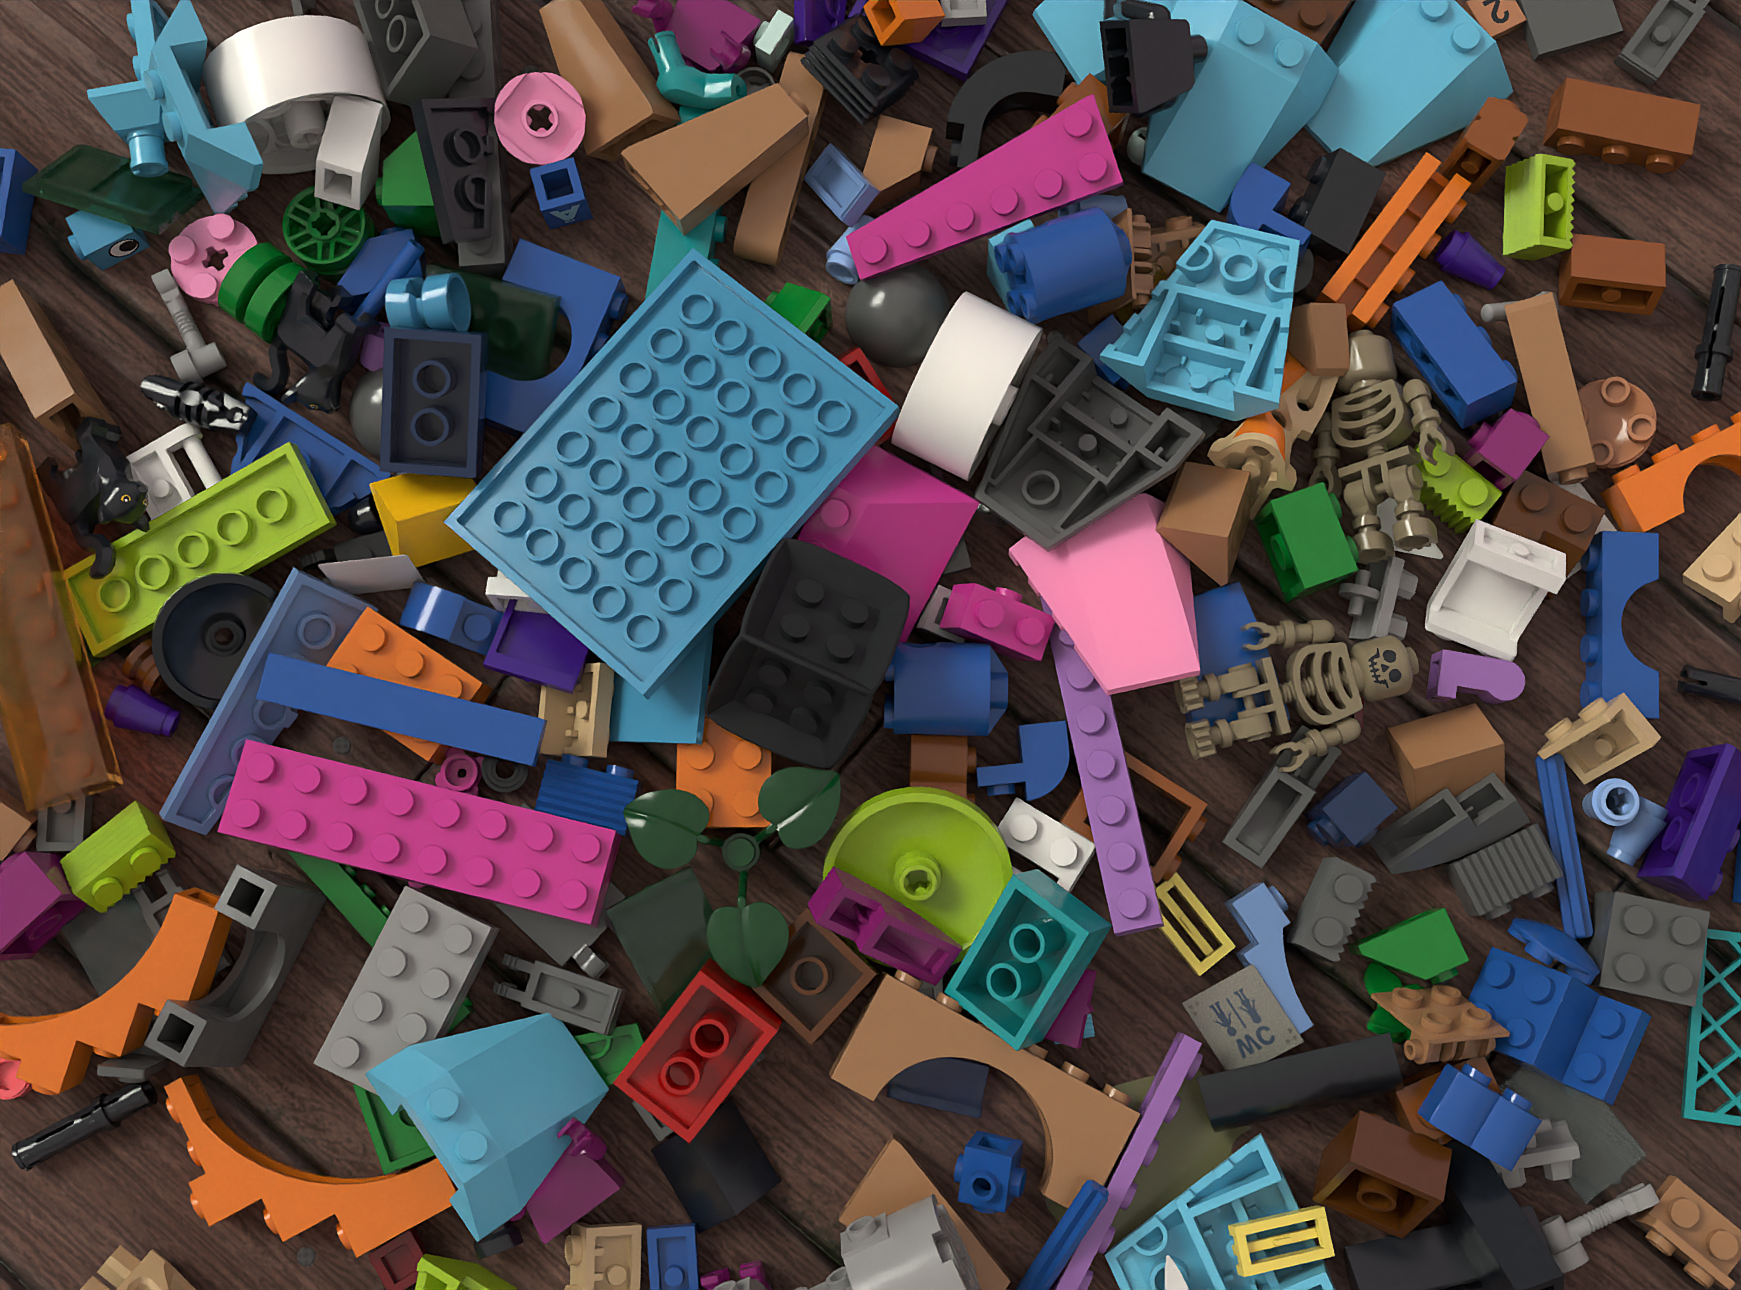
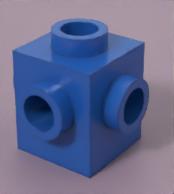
M977 1130L965 1145L964 1154L960 1153L956 1162L954 1182L960 1183L958 1201L971 1204L975 1210L982 1213L992 1214L999 1211L1005 1213L1015 1197L1021 1198L1025 1188L1027 1169L1020 1167L1023 1141Z

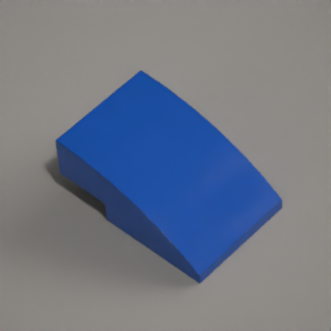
M1238 581L1193 595L1200 674L1197 676L1198 681L1202 679L1204 674L1213 673L1215 676L1227 674L1228 668L1252 663V667L1255 666L1256 668V660L1270 657L1267 647L1252 652L1241 649L1247 643L1257 645L1259 639H1262L1263 636L1262 634L1259 635L1252 628L1245 631L1239 629L1247 623L1257 621ZM1232 692L1220 695V700L1208 702L1207 699H1203L1205 707L1202 710L1186 713L1185 716L1187 723L1208 719L1210 727H1212L1216 720L1226 719L1227 722L1239 720L1237 713L1246 709L1243 698L1233 699ZM1263 692L1253 694L1256 708L1266 705ZM1284 704L1287 719L1290 720L1291 718L1289 715L1287 705Z

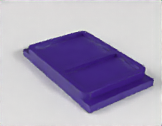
M510 599L483 663L484 668L523 679L526 682H533L573 694L576 686L580 683L592 651L550 614L517 611L515 606L518 600Z

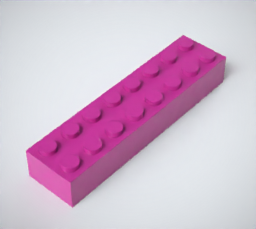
M247 739L217 831L236 839L594 928L598 927L622 838L616 830Z

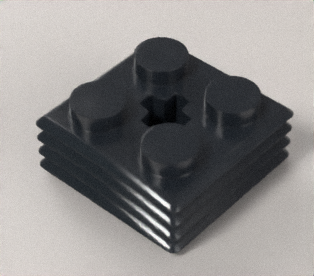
M861 13L854 14L814 40V44L809 47L805 57L800 60L802 66L862 125L868 123L905 96L906 92L910 90V86L919 78V73L913 67L910 56L903 50L894 48L892 45L881 46L868 17L863 16Z

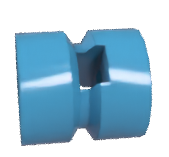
M456 272L431 275L426 280L420 277L395 279L390 281L387 286L385 307L390 327L402 326L467 331L470 326L471 303L469 292L464 280Z

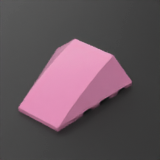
M1146 493L1137 495L1049 552L1024 536L1009 549L1008 553L1015 565L1022 567L1028 576V583L1036 595H1041L1053 612L1052 618L1059 628L1066 630L1074 642V649L1106 695L1194 677L1200 674L1190 559L1156 531L1165 502Z

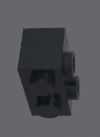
M1342 148L1323 157L1319 156L1307 173L1306 180L1310 183L1304 196L1299 197L1295 201L1287 217L1289 220L1312 232L1307 249H1310L1312 253L1329 262L1349 255L1386 173Z

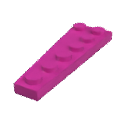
M1094 94L1081 99L847 235L846 239L860 280L862 282L868 281L1013 227L1028 218L1032 220L1123 186L1124 183Z

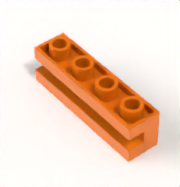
M1428 152L1425 153L1314 301V303L1345 304L1347 331L1349 333L1361 330L1365 324L1372 329L1377 325L1389 309V306L1383 302L1391 290L1400 294L1416 273L1409 267L1417 255L1424 260L1442 238L1435 231L1443 221L1451 225L1468 203L1461 197L1471 183L1458 173L1449 181L1435 170L1441 162Z

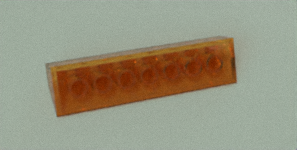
M10 423L0 425V717L26 812L31 813L124 784L26 436Z

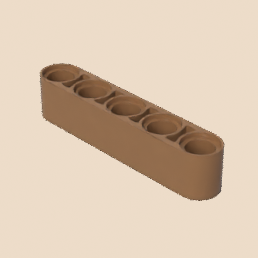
M790 51L787 55L779 85L788 95L791 92H795L809 110L807 115L809 134L751 181L733 247V256L774 267L779 266L803 185V178L807 171L829 93L802 66L800 60L805 57V54Z

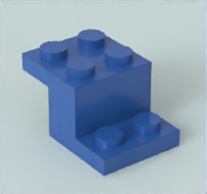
M1491 947L1468 999L1476 1007L1489 1012L1493 1020L1510 1032L1509 1037L1495 1038V1052L1506 1056L1533 1073L1612 1106L1651 1019V1016L1644 1011L1602 996L1571 975Z

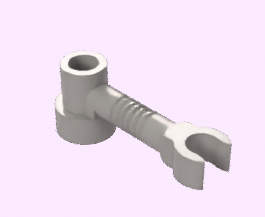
M168 268L151 275L187 348L170 356L171 362L181 381L189 380L198 384L204 383L203 377L228 367L215 342L206 345L184 301L182 292Z
M1640 1183L1616 1196L1615 1199L1603 1204V1206L1601 1205L1599 1208L1597 1207L1595 1210H1591V1212H1587V1214H1583V1216H1579L1567 1223L1564 1222L1559 1214L1540 1221L1539 1224L1553 1259L1562 1273H1566L1582 1266L1590 1259L1580 1242L1581 1238L1625 1216L1648 1209L1658 1204L1660 1200L1651 1184L1644 1185V1183Z

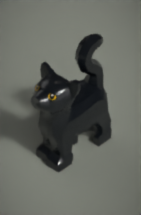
M300 270L288 293L285 310L277 323V334L272 340L268 351L272 369L271 377L269 378L261 372H255L252 377L253 384L269 396L280 393L289 381L290 366L287 356L289 349L309 366V371L282 396L281 402L290 404L298 401L309 410L333 414L340 409L342 381L355 366L361 341L366 335L376 334L382 325L369 312L363 313L358 319L351 317L348 313H342L334 322L335 312L339 307L349 306L353 296L342 285H336L329 291L319 290V284L317 283L319 275L315 271Z
M87 416L75 429L76 439L81 444L82 449H78L75 452L77 464L66 471L60 472L57 470L59 465L55 458L47 457L36 469V473L45 493L54 502L61 519L70 526L78 546L83 551L96 552V558L89 570V575L92 579L98 580L105 578L112 572L115 566L116 552L114 545L103 534H93L95 526L99 523L108 524L114 520L131 524L146 533L150 530L148 520L144 514L148 506V487L143 482L133 479L130 461L118 449L117 443L122 435L120 426L106 423L103 419Z

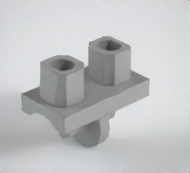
M1393 556L1388 557L1387 560H1380L1378 563L1370 562V564L1366 565L1365 570L1359 569L1357 571L1354 584H1340L1338 595L1350 600L1347 614L1354 617L1349 639L1363 642L1386 635L1395 636L1399 640L1405 638L1408 622L1406 617L1393 613L1396 599L1401 601L1410 600L1415 594L1418 582L1417 576L1403 569L1405 560Z
M1548 1116L1539 1118L1542 1120L1541 1124L1512 1171L1490 1160L1508 1189L1521 1187L1526 1182L1524 1168L1541 1165V1170L1546 1179L1555 1181L1571 1178L1572 1160L1579 1159L1580 1153L1578 1144L1573 1140L1565 1120L1550 1123Z

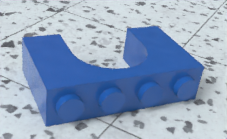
M523 239L519 240L502 280L511 294L550 308L563 315L571 324L572 342L569 353L563 363L551 374L537 380L518 381L487 370L485 425L519 439L610 340L611 336L608 333L614 319L621 320L629 300L621 277Z

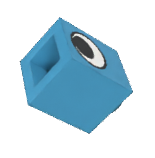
M115 193L65 218L73 232V235L69 236L68 240L77 256L82 261L90 260L102 271L150 247L132 209Z

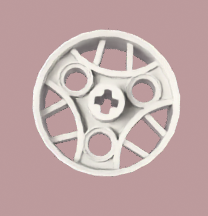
M302 15L263 22L242 30L224 40L209 54L204 62L202 77L218 127L241 122L246 123L264 163L262 169L264 174H293L316 170L317 154L336 93H348L383 104L381 137L388 129L391 117L365 35L357 26L345 20L328 16Z
M967 291L964 292L946 317L920 366L899 414L891 443L969 481L1016 397L1018 388L1040 341L1043 328Z

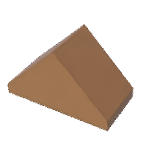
M1311 302L1292 308L1287 350L1313 376H1344L1349 370L1350 354L1345 304Z

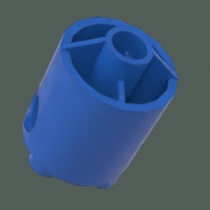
M1096 206L1049 220L1027 231L1008 233L1004 237L1003 244L994 247L997 266L1001 273L1007 272L1011 291L1006 293L1010 312L1018 317L1023 316L1026 321L1033 324H1038L1060 314L1073 313L1120 298L1125 293L1126 277L1130 264H1132V250L1126 233L1108 218L1101 208Z
M948 642L932 644L898 643L885 675V681L894 682V694H885L884 728H894V735L929 734L987 737L1006 711L1008 704V672L989 643Z

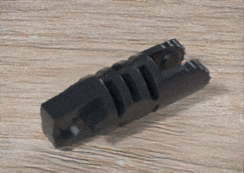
M157 374L144 377V380H141V392L145 394L144 396L147 399L155 401L154 403L157 404L159 409L167 411L175 419L214 432L247 437L258 415L251 406L229 394L189 380L178 381L166 376H158Z

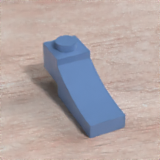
M1264 882L1254 883L1224 903L1250 942V944L1235 954L1244 968L1251 964L1255 966L1298 1033L1301 1034L1312 1027L1313 1024L1296 994L1286 963L1283 928L1290 924V921L1284 914L1289 908L1282 895L1274 886L1267 888Z

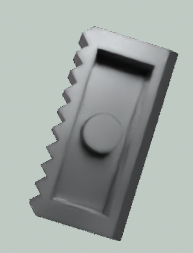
M1537 823L1524 825L1484 848L1443 864V869L1447 873V877L1451 881L1452 887L1455 889L1456 895L1459 897L1468 916L1484 915L1486 920L1494 919L1512 910L1510 902L1524 894L1528 900L1552 891L1554 886L1551 881L1564 875Z
M1323 858L1284 942L1321 961H1339L1338 953L1344 952L1343 944L1349 943L1346 936L1353 934L1350 927L1356 926L1355 918L1361 917L1359 910L1365 908L1362 901L1368 900L1367 892L1373 891L1370 884L1377 882L1375 876L1340 858Z

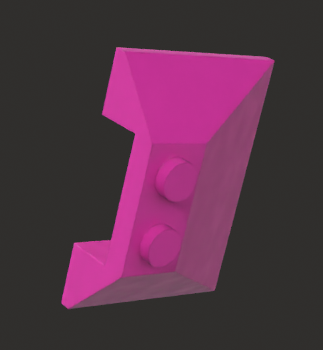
M874 444L808 518L797 540L814 544L858 563L888 578L910 595V607L899 642L906 643L980 502Z

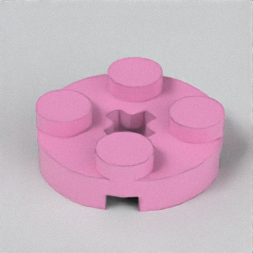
M533 72L516 76L503 87L495 102L494 124L499 140L513 157L523 163L543 166L567 159L577 150L582 142L585 133L586 114L581 97L568 81L556 74ZM546 107L551 111L548 120L553 124L548 131L544 128H539L537 131L532 130L529 127L532 119L528 112L532 108L536 111H541Z
M218 213L198 219L189 224L169 244L173 276L181 289L191 298L201 303L214 304L219 307L218 293L227 272L242 254L259 244L260 241L248 227L232 219L227 214ZM227 252L228 256L223 260L225 267L222 270L218 271L214 266L208 267V262L213 254Z

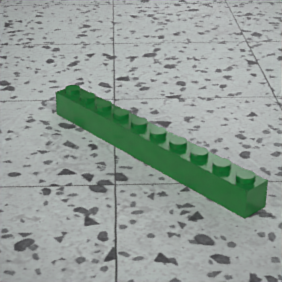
M288 852L373 948L392 910L386 904L382 906L378 904L374 899L377 895L376 892L366 882L361 884L354 877L358 873L353 867ZM466 995L448 1033L457 1029L475 1012L470 1007L473 1001L468 995Z

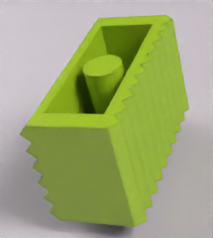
M1535 154V156L1529 157V159H1523V161H1517L1512 166H1506L1504 232L1502 236L1504 257L1535 261L1569 250L1573 246L1570 241L1573 237L1570 231L1574 228L1571 224V221L1574 219L1571 214L1574 208L1571 204L1575 201L1571 196L1575 192L1572 188V185L1575 183L1572 178L1575 172L1572 168L1576 165L1573 159L1547 154Z
M1435 441L1436 447L1433 450V458L1437 461V465L1431 464L1423 459L1422 456V462L1415 464L1423 477V487L1420 491L1419 502L1426 504L1427 510H1433L1434 516H1440L1441 522H1448V528H1455V534H1460L1471 528L1476 519L1481 520L1503 492L1459 456L1454 454V457L1443 452L1441 450L1442 444ZM1417 444L1414 450L1420 453L1419 444Z
M135 800L63 857L60 863L63 865L61 867L65 870L64 874L67 876L66 879L69 881L68 885L71 887L72 893L99 913L107 912L108 907L115 906L116 902L122 900L124 894H130L131 888H137L138 882H145L146 876H152L156 870H160L161 864H168V858H175L176 852L162 820Z

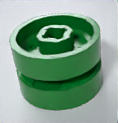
M311 186L298 193L287 206L282 222L283 235L289 248L310 271H315L321 279L339 282L366 240L379 236V232L374 221L363 206H361L360 210H356L314 197L315 186Z
M259 243L242 254L227 272L219 289L218 305L239 323L245 324L248 330L264 342L271 344L277 334V323L285 310L288 293L294 283V279L300 270L306 269L300 264L293 262L288 255L272 243ZM317 279V283L319 284L318 289L320 290V282Z

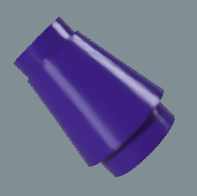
M1456 229L1445 237L1433 258L1434 261L1440 264L1441 271L1480 287L1482 286L1487 290H1491L1505 272V267L1499 264L1469 232L1462 234Z
M119 684L109 698L104 718L113 721V726L117 728L172 737L179 724L181 712L173 709V707L156 697L150 696L134 684H131L129 687Z

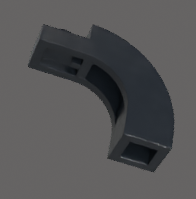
M1022 51L1008 54L984 65L965 82L952 103L947 119L945 139L953 140L949 166L957 167V172L978 160L981 140L986 129L1003 114L1016 110H1031L1053 114L1059 107L1057 101L1062 94L1067 68L1057 53Z

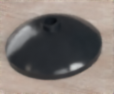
M234 572L203 575L179 587L160 608L152 631L154 661L166 684L184 700L199 707L216 710L279 593L259 579ZM220 628H228L232 631V636L229 640L221 642L215 639L216 631Z

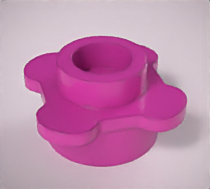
M450 748L446 752V760L443 762L440 772L435 777L437 787L478 796V784L482 777L481 767L484 757L474 758L465 754L463 749ZM461 769L466 770L464 778H460L458 775Z

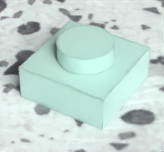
M777 10L770 23L764 21L761 24L753 41L758 66L772 74L794 41V19L780 10Z

